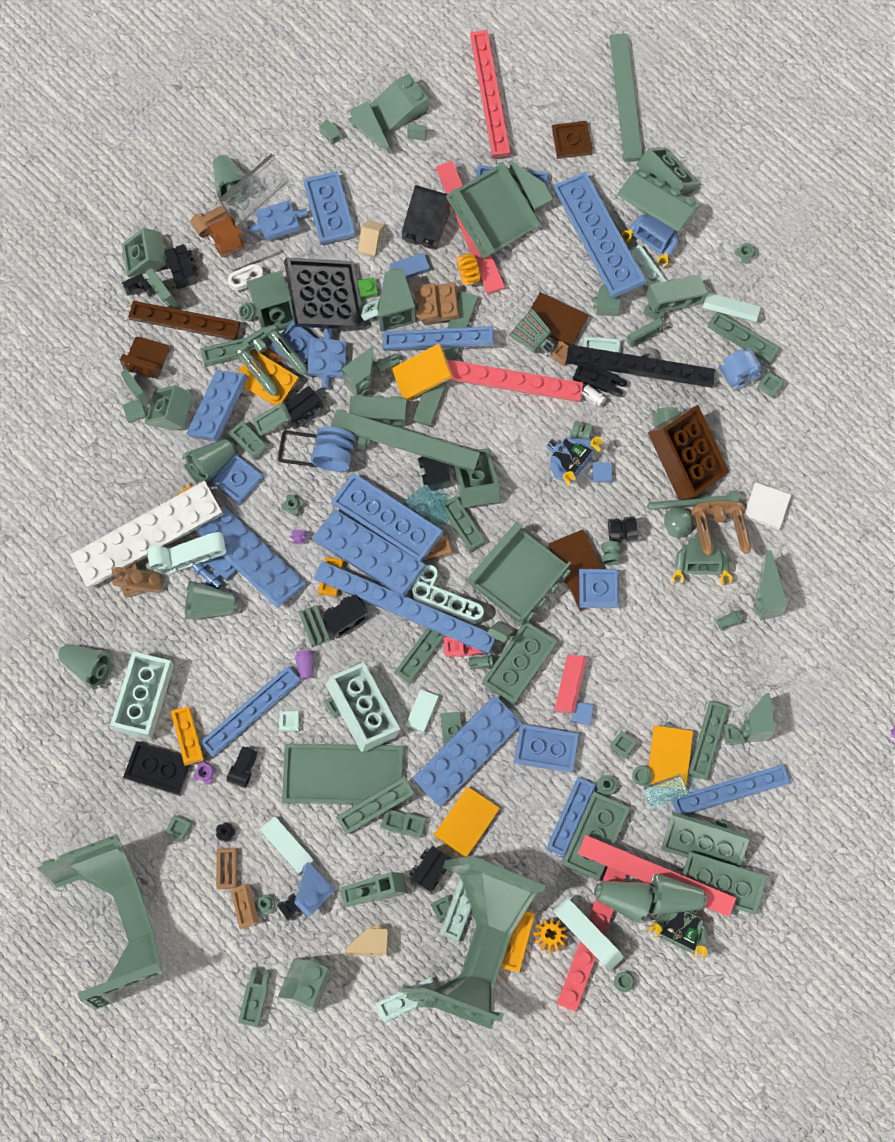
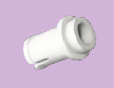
M587 385L583 389L584 391H582V395L594 402L595 406L601 407L606 400L604 393L600 394L590 385Z

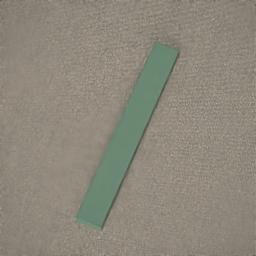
M627 34L610 35L624 162L639 161L642 157L628 36Z
M463 291L460 292L458 297L460 318L450 320L447 328L468 327L478 301V296ZM460 347L443 348L446 359L455 361ZM448 380L422 393L413 422L431 427Z
M338 409L331 423V427L347 430L355 436L472 472L475 471L480 457L479 452Z

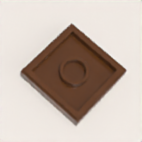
M587 121L552 125L557 159L592 155Z

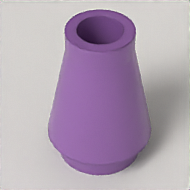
M311 650L296 652L295 660L300 673V679L312 678L314 655H312Z

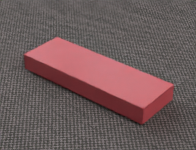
M567 655L555 711L575 713L587 661L585 656Z

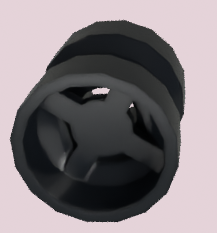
M294 893L288 896L287 901H281L277 904L287 921L293 918L295 912L300 913L302 911L295 904L296 896Z

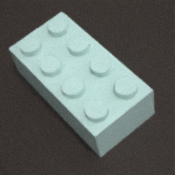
M137 652L132 653L110 724L114 731L152 740L174 667L170 660Z
M365 663L329 677L326 687L361 753L397 737L400 728Z

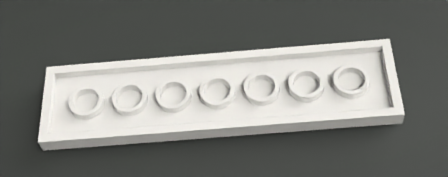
M203 481L70 554L86 587L89 589L113 576L112 568H127L147 557L148 548L153 546L165 547L220 517L223 513L206 482Z

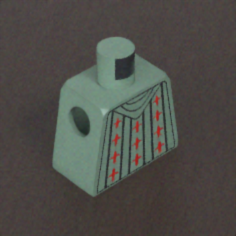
M532 308L509 334L513 340L535 353L540 348L546 353H550L555 347L548 340L552 332Z

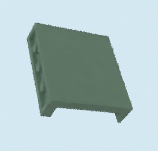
M504 162L446 195L447 200L483 259L541 225L538 216L533 213L529 206V201L521 193L518 183L514 181L509 168L505 166Z
M516 521L468 578V584L523 625L525 621L529 622L534 617V610L537 607L541 608L547 601L546 596L549 593L553 594L559 587L557 583L561 579L565 580L571 572L569 570L571 562L569 561L567 564L524 532L522 530L523 525Z

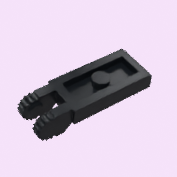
M578 365L573 376L574 381L583 382L584 385H590L592 388L608 392L617 397H621L623 391L610 386L613 382L621 387L627 385L626 380L597 368Z

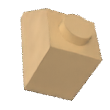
M379 925L372 926V929H366L346 948V955L387 957L388 929H384V926Z

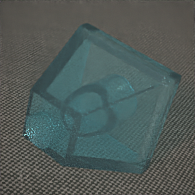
M427 485L411 494L403 503L404 506L438 528L449 521L438 499Z

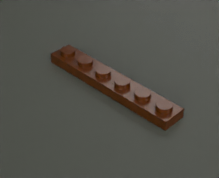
M138 301L132 302L128 315L129 320L229 340H236L240 327L239 321Z

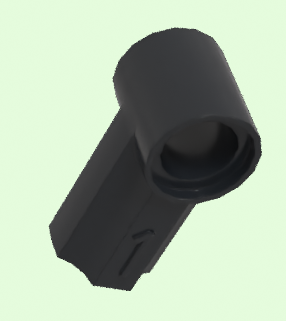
M242 746L235 764L231 766L228 772L226 782L246 788L250 781L251 770L258 752L249 747Z

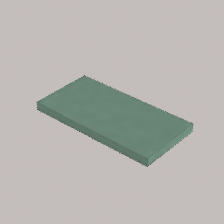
M285 744L282 803L356 805L402 777L403 746H376L361 753L358 745Z

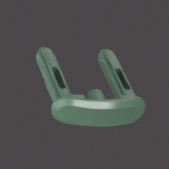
M274 325L264 327L252 333L239 345L235 352V357L242 360L266 392L272 396L277 395V386L249 353V350L253 347L259 354L264 352L268 347L264 343V339L270 338L297 373L301 375L307 374L306 365L278 332L279 327Z

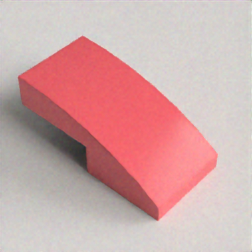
M444 637L446 657L485 654L451 638Z

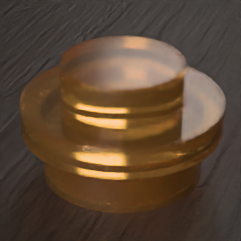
M270 348L266 349L263 353L265 357L277 364L281 360L277 352Z

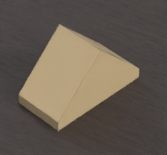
M367 220L363 224L358 253L376 256L385 226L384 223Z

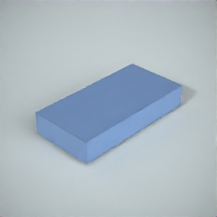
M424 252L389 264L390 269L403 268L406 279L430 271Z

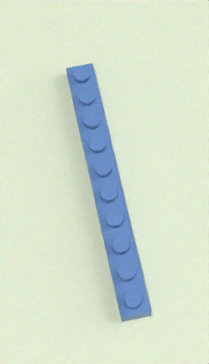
M321 562L314 576V580L351 596L355 594L362 601L485 654H490L496 641L485 630L408 597H402L394 591L326 562Z

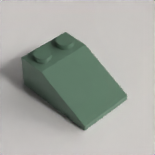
M408 73L394 81L370 105L386 136L428 111L429 99Z
M488 448L473 450L480 453L474 472L454 466L458 492L463 508L500 502L499 482Z
M772 550L767 551L762 563L755 604H753L754 613L756 616H759L760 621L782 616L788 605Z

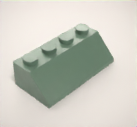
M644 169L634 171L617 194L678 232L691 224L700 207L694 198L682 195L680 190L665 185L663 180L655 179Z

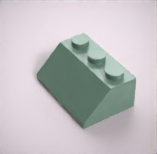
M666 147L648 148L636 164L639 169L648 171L650 176L655 179L663 180L665 185L677 188L684 196H687L701 184Z

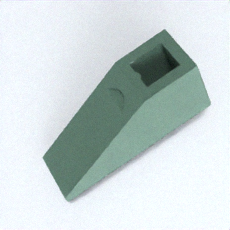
M512 160L509 161L511 176L515 177L518 182L520 191L529 201V206L533 213L553 204V198L544 182Z

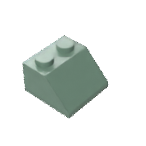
M142 228L122 244L128 277L137 276L141 273L142 275L146 274L145 272L150 268L156 272L166 265L163 241L159 231Z
M372 347L342 368L344 384L354 396L357 394L367 396L371 392L375 370L374 350Z
M177 385L154 390L144 424L168 430L184 428L187 422L188 411L192 405L193 394Z
M765 693L749 713L746 720H744V725L741 726L742 735L746 737V743L770 741L775 733L770 693Z

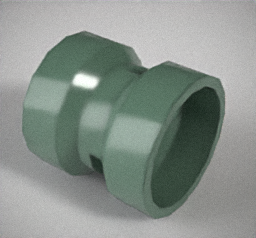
M575 420L570 438L590 439L593 425H584L580 421Z
M617 541L602 543L601 548L604 552L602 563L605 565L620 564V543Z

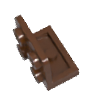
M137 336L134 338L128 355H121L120 363L124 370L127 369L128 372H134L158 380L170 349L166 344Z

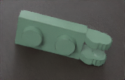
M253 967L250 980L247 982L238 1023L259 1028L268 990L267 984L270 970H265L262 984L260 985L255 984L258 968Z

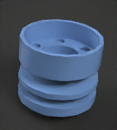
M320 427L317 430L316 446L313 447L311 462L315 466L328 471L344 472L349 470L352 457L350 453L354 449L353 445L355 444L356 437L349 431L341 428Z

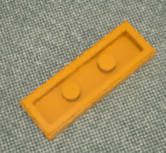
M190 706L171 710L184 766L204 761Z

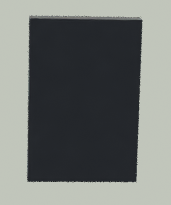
M136 741L123 779L180 796L190 765L184 766L181 754Z

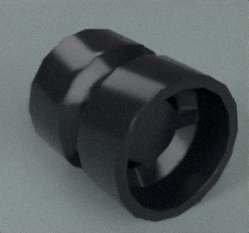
M635 516L624 517L623 520L619 518L608 519L609 540L619 543L623 539L627 542L637 541L638 529Z

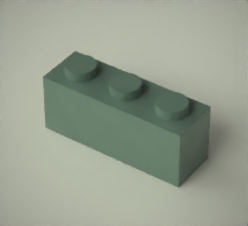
M697 275L677 280L671 279L661 283L655 282L649 286L646 298L652 312L657 313L702 304L708 292L701 276Z
M357 394L350 396L349 413L391 426L406 427L407 399L399 396L385 398L381 395L366 397L365 395Z

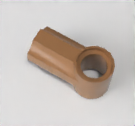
M220 205L206 214H196L190 220V223L198 235L203 238L210 235L207 224L228 214L224 207Z

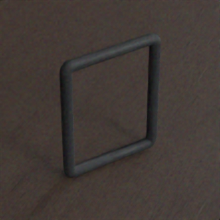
M283 431L277 460L281 463L317 467L309 462L281 459L286 434L316 438L317 434Z

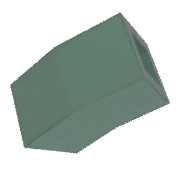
M325 120L319 126L320 133L327 137L331 144L341 140V133L328 120Z

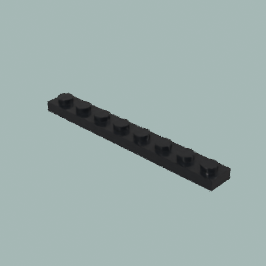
M568 344L567 364L710 388L714 384V368Z

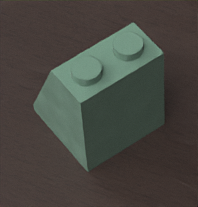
M394 268L384 274L378 310L380 332L416 323L415 306L403 268Z
M282 271L246 281L261 329L270 325L278 326V331L286 329L294 320L289 289Z
M293 959L278 997L316 1012L331 976L329 968L310 960Z

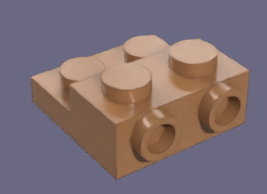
M455 282L437 286L435 283L417 286V292H414L415 301L419 303V308L416 309V316L424 325L460 318Z

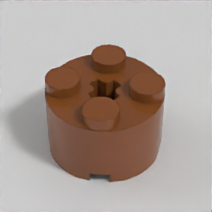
M231 214L207 224L211 238H213L214 245L221 257L245 248L242 238L239 239L242 236L238 225L234 226L235 221Z

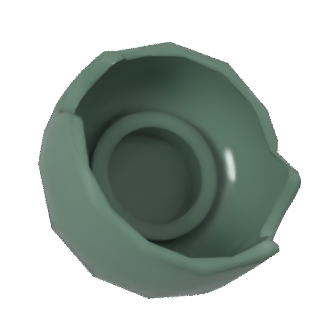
M682 507L672 508L664 516V526L670 536L682 538L691 533L693 519L688 510Z

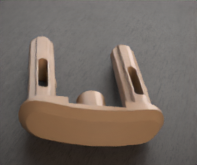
M709 501L699 503L692 509L691 515L695 517L702 551L706 555H711L714 549L707 515H713L716 522H723L726 519L725 514H727V517H733L740 550L744 554L750 553L752 546L744 517L746 509L743 504L731 501Z

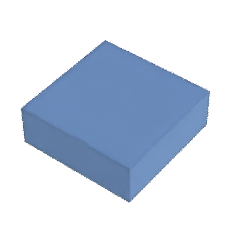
M593 462L592 482L611 483L612 463Z
M577 702L575 713H572L571 722L590 725L593 705Z

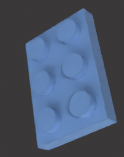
M520 724L514 764L573 773L579 734Z

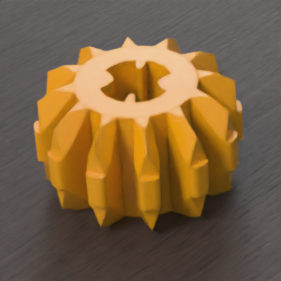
M464 254L457 257L456 264L462 283L464 285H472L479 282L480 272L475 256L473 254Z
M550 918V924H547V921L543 919L542 924L544 927L537 924L536 929L540 932L533 933V936L540 937L535 940V944L543 943L540 950L543 951L545 946H547L548 953H551L552 947H554L556 952H559L557 944L564 947L565 942L561 939H568V935L561 934L567 928L562 927L559 929L561 921L559 920L554 925V918ZM548 931H550L551 934H556L554 935V940L545 937L547 936Z

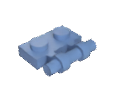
M223 556L191 566L194 569L193 572L201 575L206 579L208 585L214 586L216 589L222 586V583L218 581L220 577L228 581L237 571ZM208 566L215 571L213 574L206 570Z

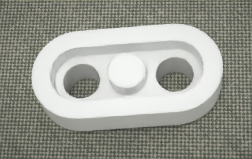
M253 264L232 272L228 276L229 287L234 291L248 288L246 281L264 276L262 268L259 265Z

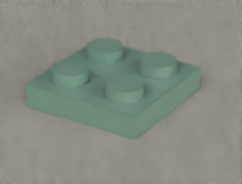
M152 268L145 272L149 277L147 281L155 289L160 299L167 307L180 309L182 306Z

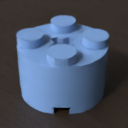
M750 347L747 348L748 351L744 352L743 349L732 353L724 359L726 363L723 366L720 363L718 367L729 386L734 387L735 390L741 389L745 386L746 382L756 380L762 375L760 373L762 366Z

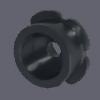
M228 822L219 824L216 828L217 839L229 842L235 835V828Z

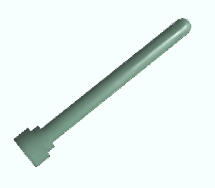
M735 490L723 496L650 502L647 508L649 510L696 506L699 503L709 501L739 503L738 490Z

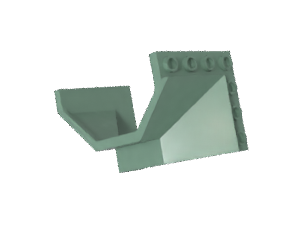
M118 834L59 855L60 859L46 860L42 863L43 865L38 867L39 871L55 885V888L83 880L109 893L115 899L129 943L107 982L78 992L80 1001L93 1010L113 1004L120 989L163 974L155 934L138 882Z
M474 856L445 860L443 868L458 874L461 878L476 922V928L459 976L433 991L426 988H413L403 984L401 993L406 994V998L409 1000L418 1001L416 1007L437 1008L492 1029L494 1021L501 1022L504 1013L495 1012V983L510 937L533 898L537 894H542L546 885Z

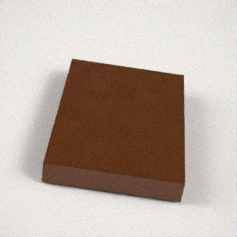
M539 292L531 306L552 332L550 337L559 342L563 341L567 345H574L589 318V315Z

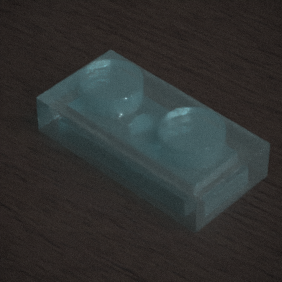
M681 774L644 787L651 807L688 794V789Z

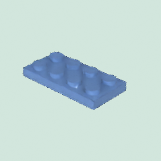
M338 171L303 179L320 245L355 237L354 227Z
M216 370L186 434L190 438L218 442L248 377L243 373Z

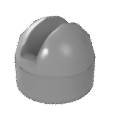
M645 347L641 352V356L655 359L656 353L654 349Z

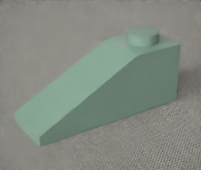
M368 101L349 110L351 114L349 120L353 128L357 127L362 134L389 154L393 153Z
M604 283L599 289L598 297H594L593 308H597L596 315L618 317L621 295L611 298Z
M389 872L341 887L344 907H350L407 893L404 873Z

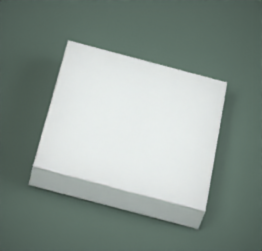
M755 482L744 513L745 519L779 530L791 494Z

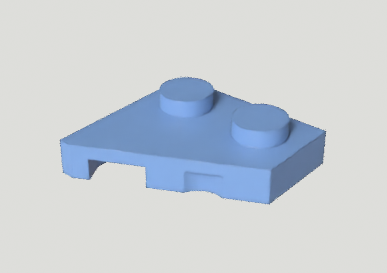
M307 862L302 868L304 871L302 879L299 881V892L296 895L295 904L310 917L335 888Z

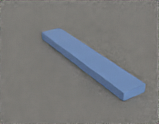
M494 327L384 331L383 350L429 349L438 343L442 345V348L494 346Z
M287 666L200 741V745L214 758L298 685L301 679Z
M782 764L671 798L675 813L688 815L782 787L791 782L785 765Z

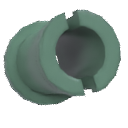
M397 354L382 360L379 358L375 362L378 372L384 373L386 369L399 365V358L396 359L398 357Z
M732 610L730 614L716 619V623L721 631L735 623L738 625L742 621L738 610Z
M486 654V656L469 657L470 670L486 667L490 669V667H493L492 655L488 656Z

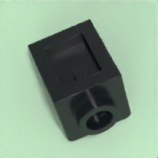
M142 273L122 282L127 296L135 295L142 289L145 290L148 297L152 296L150 292L152 286L148 283L147 279H144Z

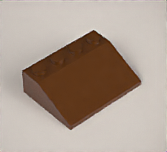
M699 405L691 407L647 432L679 500L697 496L729 473Z

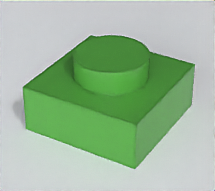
M374 277L357 280L361 300L378 297Z

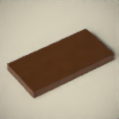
M582 529L548 544L555 556L566 564L569 561L571 562L569 569L571 572L565 579V582L579 612L589 609L579 608V569H602L586 533Z

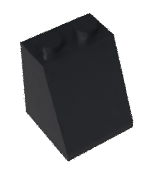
M415 185L402 229L403 240L411 244H420L428 249H437L450 214V203L446 198V193Z

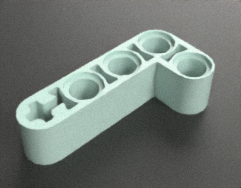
M220 532L210 533L169 549L163 546H153L147 549L150 569L161 574H171L226 553L223 533Z
M426 565L425 570L414 584V600L471 625L480 624L484 617L482 606L435 587L438 581L437 569L432 565ZM427 573L434 575L432 579H426L424 576ZM424 590L427 593L424 596H419L417 592ZM437 597L444 598L442 603H436L434 600ZM455 604H460L462 608L460 610H454L452 606Z
M567 897L552 910L609 971L624 958L620 951Z

